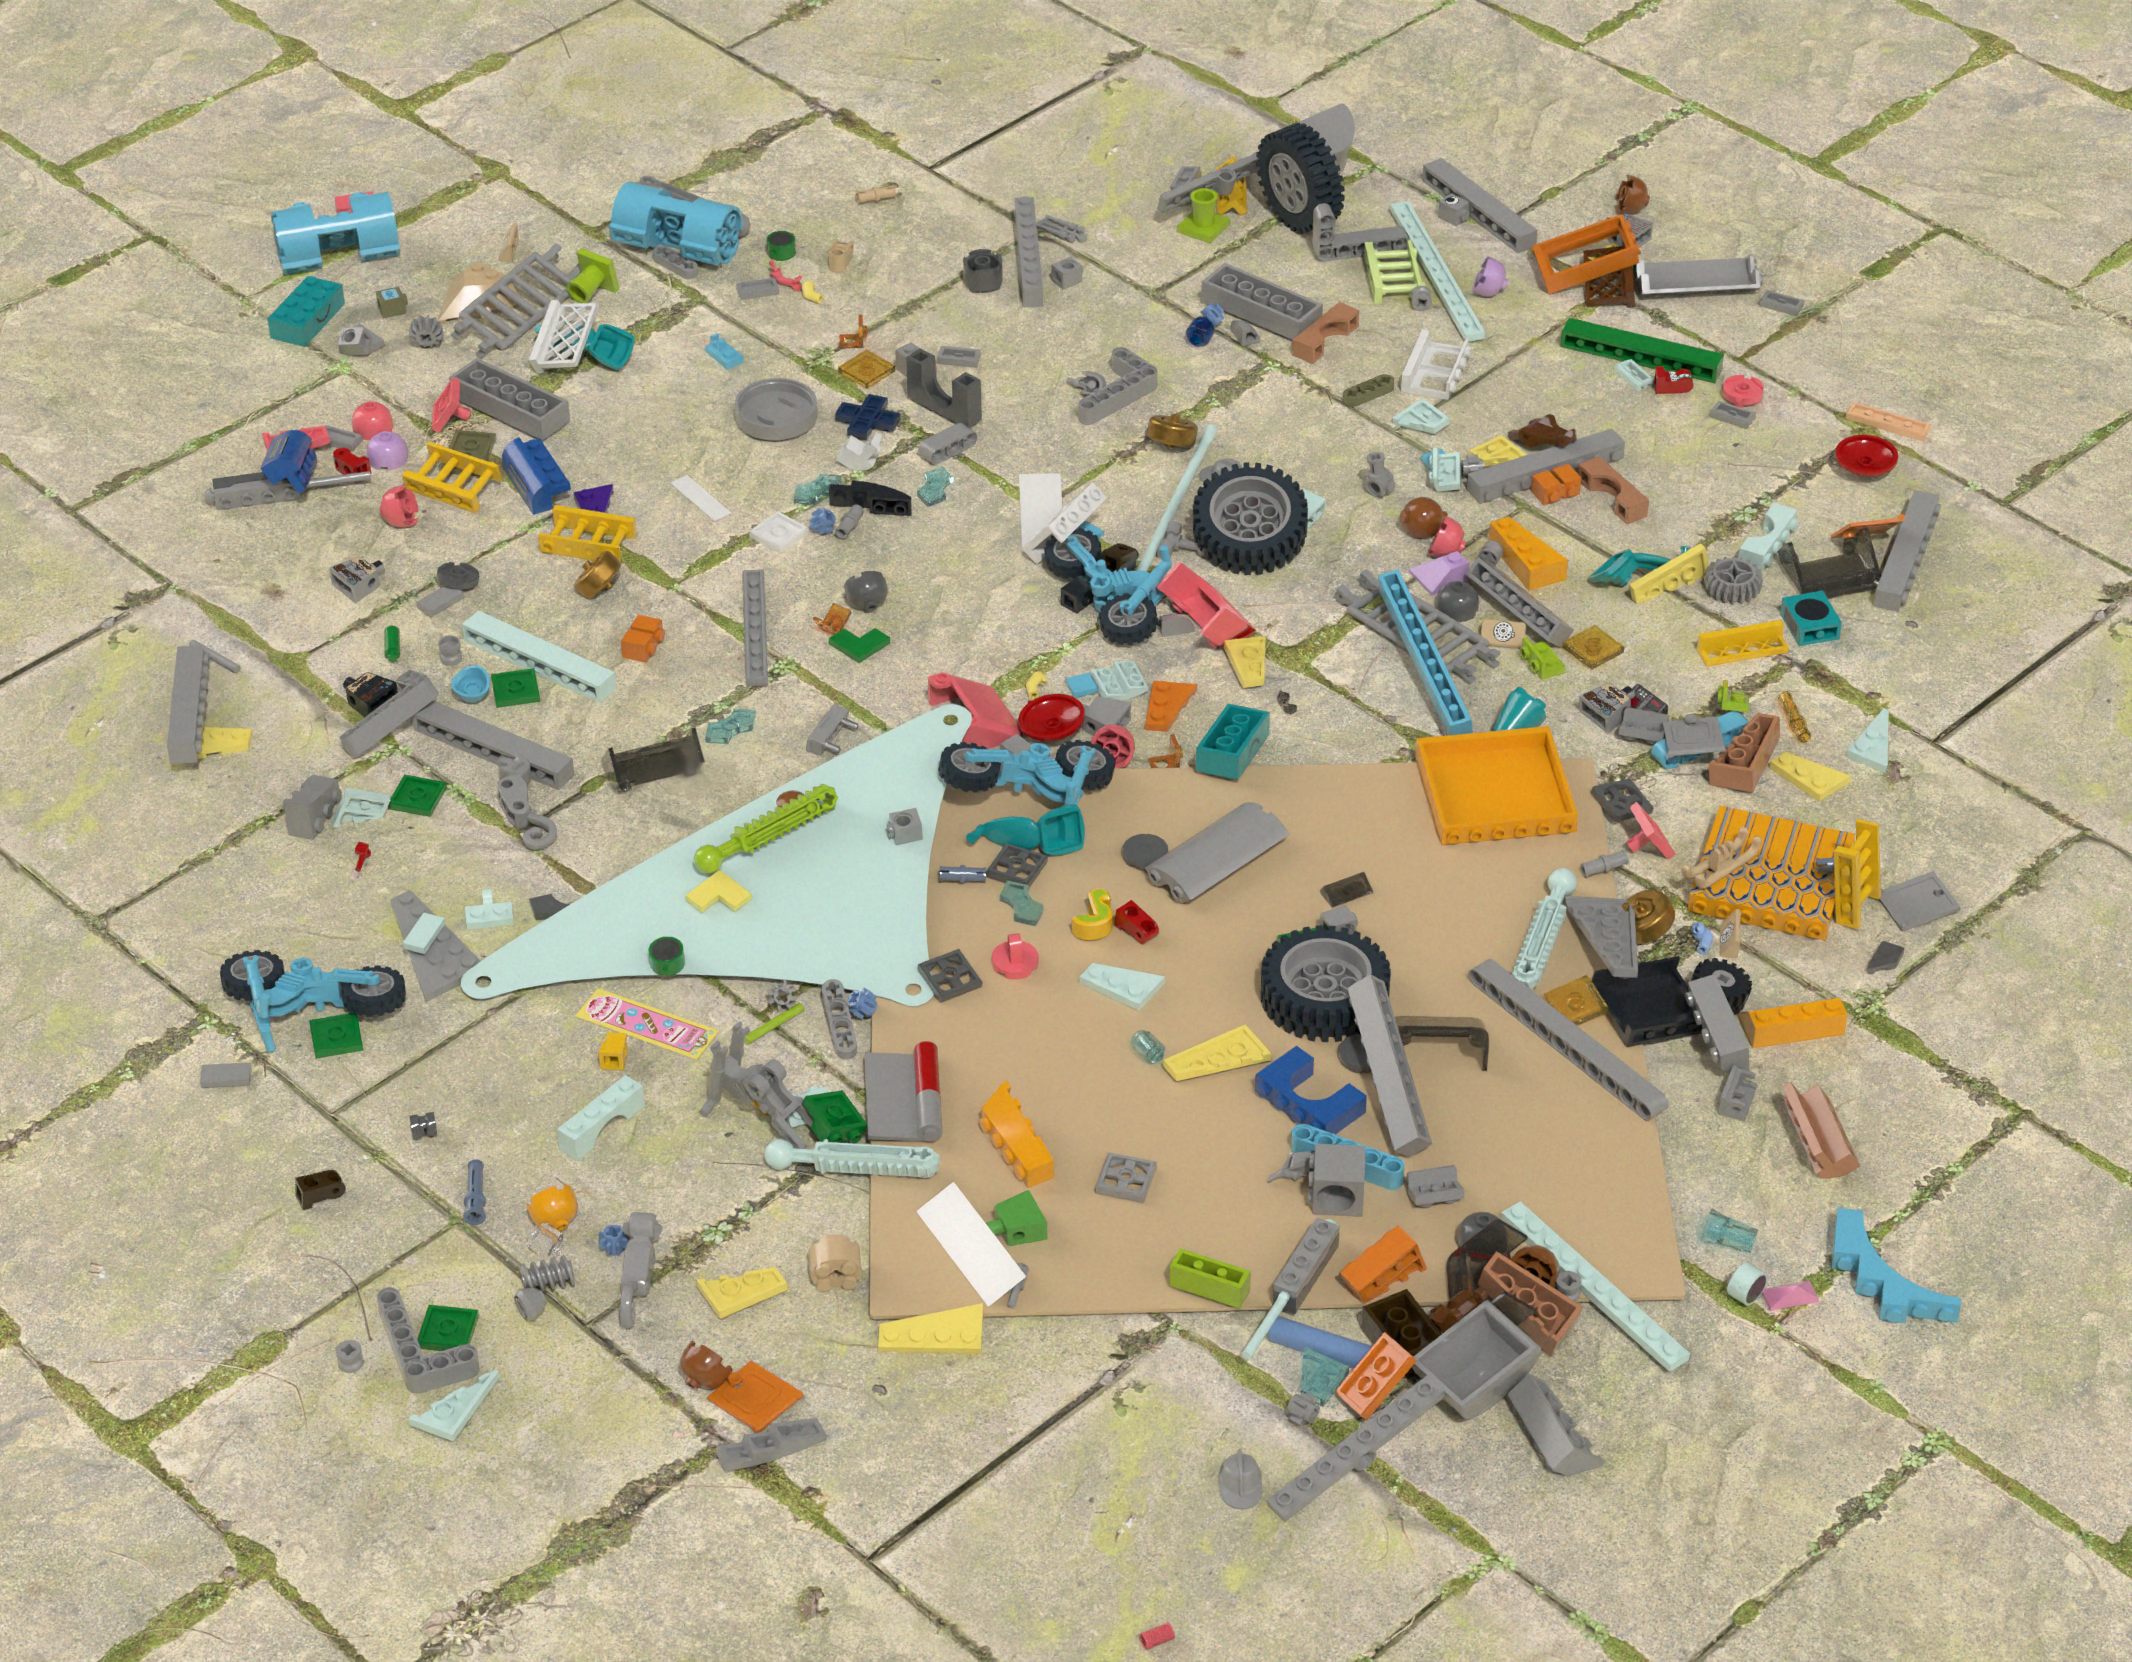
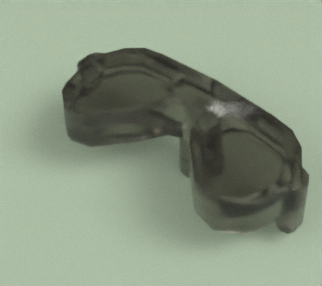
M1279 690L1277 701L1282 710L1287 714L1297 712V705L1288 703L1290 700L1289 693Z

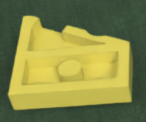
M1502 435L1469 450V455L1478 454V459L1484 460V467L1494 466L1527 455Z

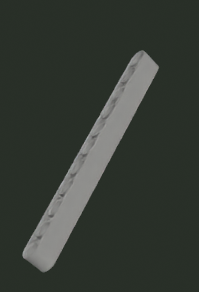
M1488 959L1469 971L1470 981L1476 988L1642 1119L1649 1121L1668 1109V1100L1660 1090L1494 960Z

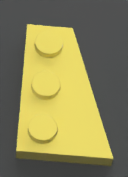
M1266 636L1224 640V649L1243 688L1264 685Z
M202 728V753H198V759L206 758V754L219 752L221 755L249 750L253 737L252 729Z
M1784 752L1771 760L1769 766L1771 770L1819 802L1850 783L1851 775L1788 752Z
M776 1267L746 1271L743 1276L729 1278V1275H721L718 1280L706 1281L705 1278L696 1280L697 1288L719 1319L788 1290L787 1282Z

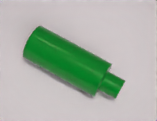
M388 626L384 630V654L390 662H396L397 658L400 657V630L396 626Z

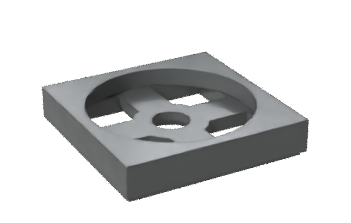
M1630 778L1593 786L1591 790L1592 795L1614 822L1635 818L1630 807L1631 804L1636 802L1647 814H1652L1654 809ZM1627 789L1631 795H1622L1619 790ZM1609 793L1613 799L1606 800L1604 794ZM1618 800H1624L1626 803L1622 804Z
M1006 843L987 869L986 877L1029 890L1047 864L1048 856ZM1027 858L1033 860L1036 865L1026 863ZM1014 863H1020L1021 866H1020V867H1014L1013 864H1014ZM998 864L1008 866L1006 873L997 870ZM1021 871L1030 873L1025 879L1015 876Z
M960 949L918 964L917 970L940 1003L982 987V980ZM948 962L956 963L959 966L950 965ZM938 965L941 972L931 975V969ZM953 972L954 977H947L946 973ZM969 973L970 982L963 984L959 976ZM944 981L950 982L953 988L945 991L938 984Z

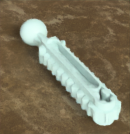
M1558 868L1549 875L1548 886L1551 894L1550 896L1546 895L1544 901H1538V910L1535 911L1533 922H1531L1528 929V935H1526L1523 947H1521L1520 954H1518L1516 965L1513 967L1512 975L1531 990L1538 987V983L1541 982V975L1544 974L1546 963H1548L1551 950H1553V944H1555L1556 937H1558V931H1560L1561 925L1566 920V906L1562 905L1564 896L1571 895L1577 887L1576 875L1567 868Z
M777 1139L771 1141L764 1152V1158L771 1168L777 1170L786 1169L793 1162L814 1163L815 1170L821 1171V1174L825 1172L930 1178L939 1171L940 1164L939 1154H936L934 1149L929 1147L828 1142V1139H825L823 1142H816L814 1149H796L789 1141Z

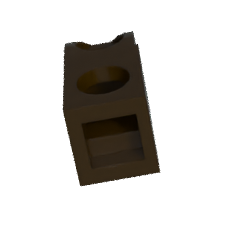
M326 1170L295 1178V1196L302 1210L312 1208V1203L327 1198H339L346 1190V1186L336 1170Z

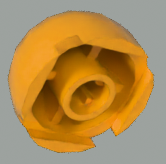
M563 1185L564 1189L557 1190L556 1186L549 1187L530 1198L532 1203L530 1205L527 1203L526 1207L533 1222L538 1227L558 1232L569 1226V1223L574 1219L578 1211V1202L572 1186Z

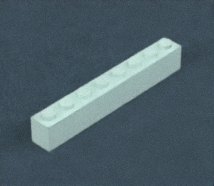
M478 610L462 624L465 642L524 669L535 668V674L598 703H601L616 690L615 672L496 619L491 615Z

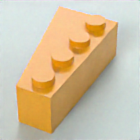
M1510 517L1490 522L1489 541H1496L1503 547L1501 558L1528 591L1567 580V558Z

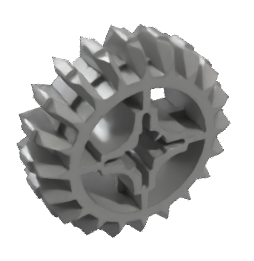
M1733 556L1730 559L1724 557L1723 560L1717 559L1716 562H1711L1705 571L1704 582L1706 591L1710 592V596L1716 597L1717 600L1722 599L1725 603L1732 602L1734 605L1735 602L1742 604L1743 601L1750 602L1751 598H1756L1762 589L1763 578L1761 569L1757 568L1756 564H1751L1750 560L1744 561L1742 557L1735 559Z

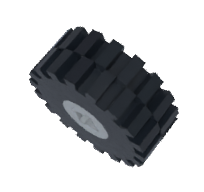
M1713 958L1712 961L1705 959L1704 962H1699L1690 980L1694 981L1715 974L1730 1008L1735 1014L1744 1009L1752 990V981H1749V974H1744L1745 970L1742 967L1738 969L1736 968L1737 964L1734 962L1728 964L1725 959H1722L1721 962L1718 961V958Z

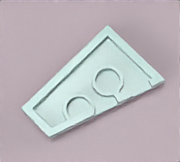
M1092 963L1079 976L1080 984L1138 1011L1165 984V976Z

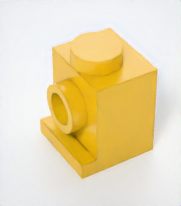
M607 1032L606 1041L601 1043V1049L598 1052L600 1070L624 1071L628 1054L626 1033Z

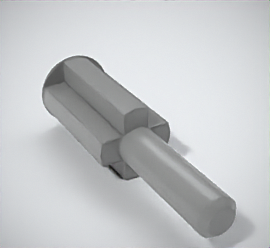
M1017 1263V1265L1026 1277L1012 1288L1008 1303L1010 1308L1016 1306L1019 1292H1021V1289H1024L1029 1268L1023 1263Z

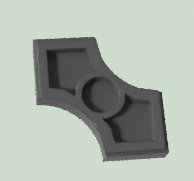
M552 894L529 898L535 920H546L570 905L559 902Z

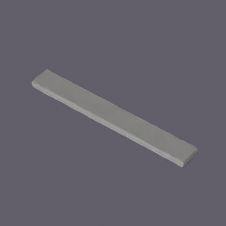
M744 570L743 603L746 687L767 686L768 663L764 570Z

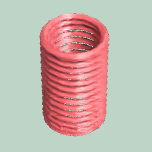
M1169 1622L1140 1633V1641L1146 1650L1175 1638L1173 1627Z

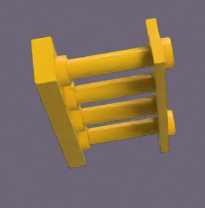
M428 442L426 445L430 457L421 469L415 473L406 470L402 474L404 485H407L405 488L407 490L411 489L414 493L476 513L480 509L477 494L489 479L498 482L502 480L499 466L493 462L446 448L440 444ZM437 461L446 464L435 478L426 477ZM454 467L463 469L453 484L443 482ZM471 473L480 475V478L470 490L460 488Z
M555 505L553 508L555 527L551 534L539 533L538 540L540 552L594 561L604 551H610L621 561L619 545L623 538L634 539L636 537V521L634 517ZM563 528L574 530L570 538L559 536ZM583 531L594 533L590 541L579 539ZM603 534L615 536L611 544L599 543Z
M1857 819L1856 840L1850 849L1837 846L1834 850L1836 924L1858 930L1862 924L1861 905L1865 899L1871 897L1879 900L1881 897L1879 824Z

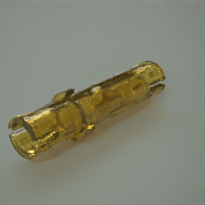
M1788 691L1781 692L1778 695V701L1781 703L1789 720L1788 725L1790 729L1795 732L1799 742H1808L1811 739V733L1807 728L1805 717L1801 716L1791 693Z

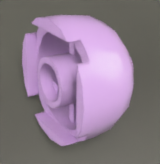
M1487 256L1481 265L1480 273L1477 274L1472 291L1483 297H1492L1500 289H1505L1508 279L1505 278L1506 270L1502 263Z
M380 432L374 435L367 444V458H369L370 466L377 470H381V467H388V470H394L407 462L408 449L406 442L400 435L394 432Z

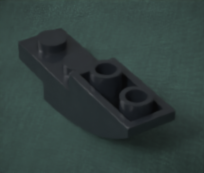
M852 480L851 485L830 484L829 486L830 506L852 507L853 505H859L862 508H870V514L912 516L911 496L894 488Z

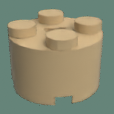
M829 1235L820 1238L819 1243L815 1246L814 1243L810 1246L811 1279L817 1285L819 1291L826 1292L831 1288L837 1287L850 1290L857 1286L862 1270L860 1248L855 1240L853 1243L848 1241L847 1236Z

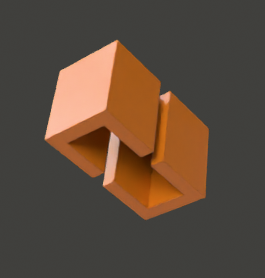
M1569 464L1553 468L1552 473L1547 470L1532 475L1531 492L1543 505L1560 501V497L1566 499L1580 494L1581 477Z
M637 615L630 629H628L621 640L622 658L647 663L651 655L655 654L658 644L664 640L665 630L663 629L662 620Z

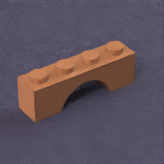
M1342 302L1330 308L1328 312L1319 317L1302 333L1295 336L1292 341L1293 356L1310 364L1315 363L1324 355L1326 337L1332 335L1348 336L1359 327V310Z
M1600 456L1579 464L1578 474L1581 477V484L1590 492L1602 491L1615 496L1614 514L1625 524L1628 525L1648 516L1649 499Z

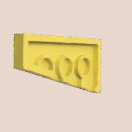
M1700 543L1629 584L1632 600L1638 604L1660 596L1662 591L1668 590L1671 592L1677 590L1679 585L1685 583L1691 585L1698 578L1702 577L1704 579L1705 571L1709 567L1706 548Z
M1243 1025L1164 1059L1163 1067L1175 1081L1271 1061V1052L1246 1025Z
M983 1303L879 1324L878 1351L981 1354Z

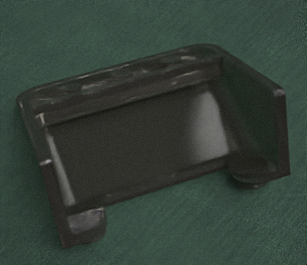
M1868 527L1860 529L1855 534V538L1843 541L1841 548L1843 555L1800 563L1792 542H1787L1777 551L1781 565L1800 594L1823 591L1826 597L1831 599L1875 590L1881 578Z
M1434 1016L1395 1017L1403 1046L1411 1042L1412 1036L1468 1037V1042L1472 1046L1481 1048L1482 1071H1487L1489 1035L1481 1019L1475 1017Z

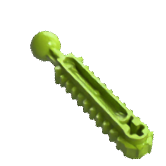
M826 784L814 786L813 791H805V796L797 795L798 800L791 798L790 804L782 803V808L774 807L775 812L767 811V816L759 815V820L752 819V824L745 822L744 828L735 826V833L730 835L731 840L718 847L714 845L701 846L695 852L694 865L702 873L711 874L721 868L723 859L738 851L753 854L754 849H760V844L768 845V840L775 841L776 836L783 837V832L790 833L791 828H799L798 824L805 825L806 820L813 821L814 815L820 817L821 812L828 813L829 810L835 808L838 799L835 788Z

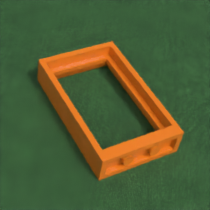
M1622 214L1532 246L1549 294L1640 263L1638 255L1641 252L1629 220L1625 221ZM1621 234L1625 249L1554 273L1550 258Z

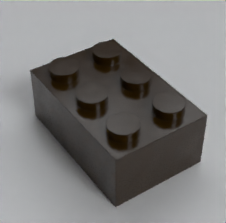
M1408 1289L1365 1305L1362 1308L1361 1327L1374 1344L1385 1332L1414 1357L1442 1335ZM1412 1367L1404 1375V1377H1407L1415 1373Z

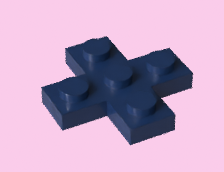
M868 394L862 405L842 402L835 413V420L851 423L847 428V436L852 435L859 439H867L873 428L894 431L900 421V413L885 410L888 405V397Z

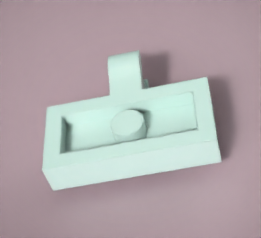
M491 889L482 890L483 905L465 907L467 930L514 925L512 902L493 904Z

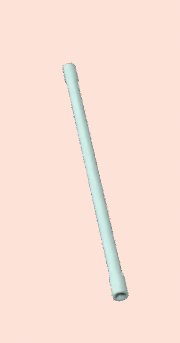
M1212 424L1206 426L1201 440L1136 571H1148L1160 542L1165 536L1168 524L1173 520L1209 445L1217 433L1216 426Z

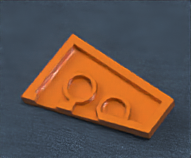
M1153 681L1145 730L1168 732L1179 717L1181 709L1187 706L1189 698L1197 692V684Z

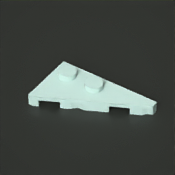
M1883 708L1850 746L1846 757L1883 773L1887 771L1889 710Z
M493 1370L490 1373H485L478 1377V1383L467 1389L464 1386L457 1389L443 1400L431 1404V1409L418 1417L416 1414L410 1416V1426L454 1442L498 1381L499 1371Z

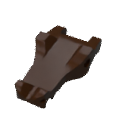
M1551 414L1543 418H1534L1529 421V425L1519 430L1513 429L1508 432V438L1511 441L1519 439L1528 447H1536L1547 443L1553 444L1555 447L1561 445L1564 448L1570 441H1577L1576 429L1568 431L1561 428L1557 424L1555 416Z
M1479 1287L1473 1293L1468 1290H1462L1449 1300L1448 1304H1440L1438 1307L1435 1306L1431 1309L1428 1316L1443 1334L1458 1323L1468 1312L1473 1311L1482 1304V1301L1488 1297V1294L1482 1287Z

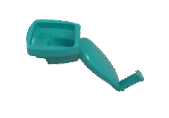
M542 324L534 328L535 333L539 334ZM601 324L596 332L591 328L583 351L588 349V352L602 364L614 370H620L631 355L635 337L618 327ZM579 326L575 330L578 332L585 326ZM573 331L570 332L564 339L566 340L575 333ZM578 338L570 344L571 347L577 344L580 339ZM560 339L554 344V347L563 341ZM566 346L565 348H563V349L560 350V351H564V352H565V351L568 350L569 348Z
M1680 546L1681 554L1691 549V547ZM1626 549L1614 554L1588 578L1592 583L1600 582L1604 584L1611 582L1613 584L1620 583L1623 586L1631 579L1630 575L1637 568L1654 570L1672 559L1648 553H1632L1630 549Z
M1071 804L1047 812L1037 822L1027 817L1015 816L988 821L984 825H978L974 831L968 833L966 840L970 844H974L978 838L985 835L987 839L1001 846L1008 843L1031 850L1040 845L1041 850L1046 854L1062 855L1079 851L1083 848L1085 826L1079 807Z

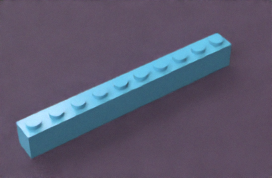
M1399 569L1378 575L1380 594L1447 734L1473 733L1470 715Z

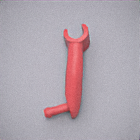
M769 261L773 269L770 274L776 279V282L781 285L791 286L795 291L802 289L803 284L799 282L802 276H797L795 279L786 278L783 276L781 268L776 269L774 261Z

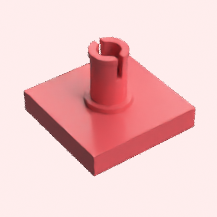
M452 377L433 404V431L440 433L452 415L464 421L469 418L471 409L459 405V379Z
M1637 802L1632 805L1630 809L1641 825L1642 830L1626 841L1631 850L1636 853L1637 850L1651 841L1668 860L1676 855L1658 824Z

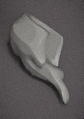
M1082 371V374L1086 375V377H1079L1077 379L1068 377L1067 382L1074 385V387H1083L1084 390L1080 393L1085 396L1106 386L1105 378L1099 373L1092 371Z
M1315 1151L1290 1153L1282 1169L1271 1174L1267 1182L1270 1183L1279 1177L1293 1178L1296 1181L1300 1177L1308 1175L1309 1171H1314V1169H1309L1310 1154H1315Z

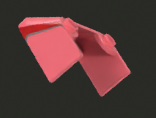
M1180 561L1157 585L1161 592L1174 601L1172 606L1180 613L1183 610L1187 612L1203 628L1200 632L1207 637V642L1214 648L1218 646L1223 648L1224 640L1251 637L1256 631L1217 589Z

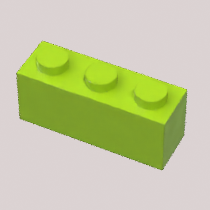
M1182 1248L1178 1250L1170 1264L1171 1287L1241 1309L1250 1292V1270Z

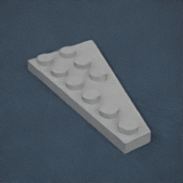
M411 890L390 899L403 940L406 939L423 913L435 915ZM446 925L425 954L407 950L425 1002L461 985L463 975L481 962Z
M1564 896L1563 905L1566 906L1567 911L1614 977L1622 979L1637 978L1638 960L1635 911L1632 908L1634 904L1629 903V911L1626 912L1621 906L1628 902L1627 899Z

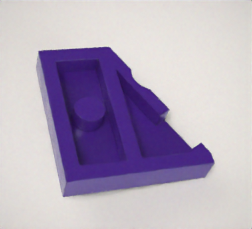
M613 484L573 492L574 500L579 509L607 513L611 494L613 495L614 489Z

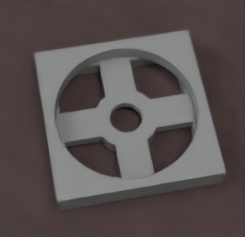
M1108 1153L1096 1185V1193L1144 1203L1157 1168V1162ZM1124 1165V1167H1121L1119 1169L1114 1168L1116 1166ZM1135 1166L1142 1169L1146 1175L1136 1173L1134 1170ZM1127 1173L1130 1174L1131 1177L1129 1179L1122 1178V1175ZM1105 1177L1117 1179L1119 1181L1117 1187L1107 1185ZM1133 1182L1143 1184L1142 1188L1138 1191L1127 1189L1128 1185Z

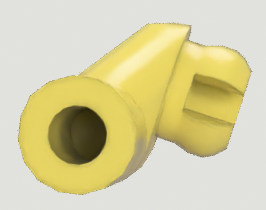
M805 281L802 285L803 297L820 304L823 301V294L814 291L815 284L813 282Z
M1041 671L1033 673L1026 683L1028 696L1031 700L1040 696L1037 686L1045 685L1044 682H1047L1046 674H1042Z

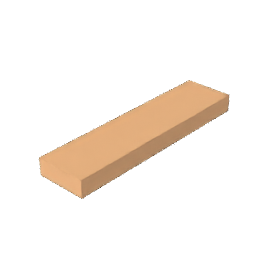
M1856 402L1852 403L1845 417L1848 420L1920 441H1924L1931 430V424Z

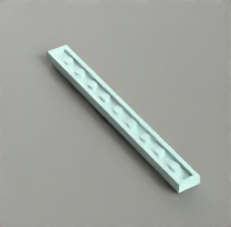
M1521 1201L1501 1212V1220L1529 1245L1546 1247L1554 1253L1559 1262L1560 1273L1563 1271L1577 1273L1582 1281L1580 1291L1669 1372L1689 1360L1690 1353Z

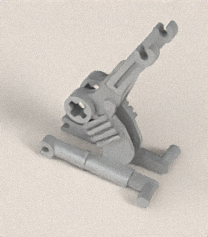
M739 1021L732 1027L733 1033L731 1045L729 1046L730 1053L727 1059L728 1047L724 1046L721 1048L719 1040L710 1047L713 1059L710 1064L709 1098L700 1109V1114L703 1117L709 1115L714 1106L720 1102L723 1088H725L734 1097L741 1098L743 1103L757 1102L760 1105V1110L763 1113L767 1112L772 1117L773 1127L785 1140L789 1141L796 1149H805L807 1145L784 1119L794 1110L798 1112L810 1128L814 1119L802 1104L803 1098L793 1096L784 1086L782 1080L787 1076V1072L779 1061L773 1059L765 1066L758 1064L750 1066L748 1069L741 1067L745 1036L750 1032L749 1027L743 1029L742 1022Z

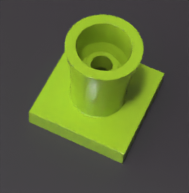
M1202 188L1191 193L1193 211L1177 225V233L1211 244L1230 225V218L1215 213L1218 198L1215 191Z
M583 248L577 251L576 254L581 273L566 285L568 294L578 303H588L598 287L613 293L620 289L612 259Z

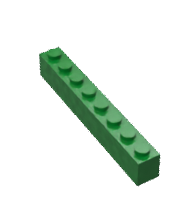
M1569 318L1561 333L1560 347L1622 362L1632 359L1637 365L1655 369V367H1664V371L1687 369L1692 373L1693 379L1714 384L1723 368V353Z

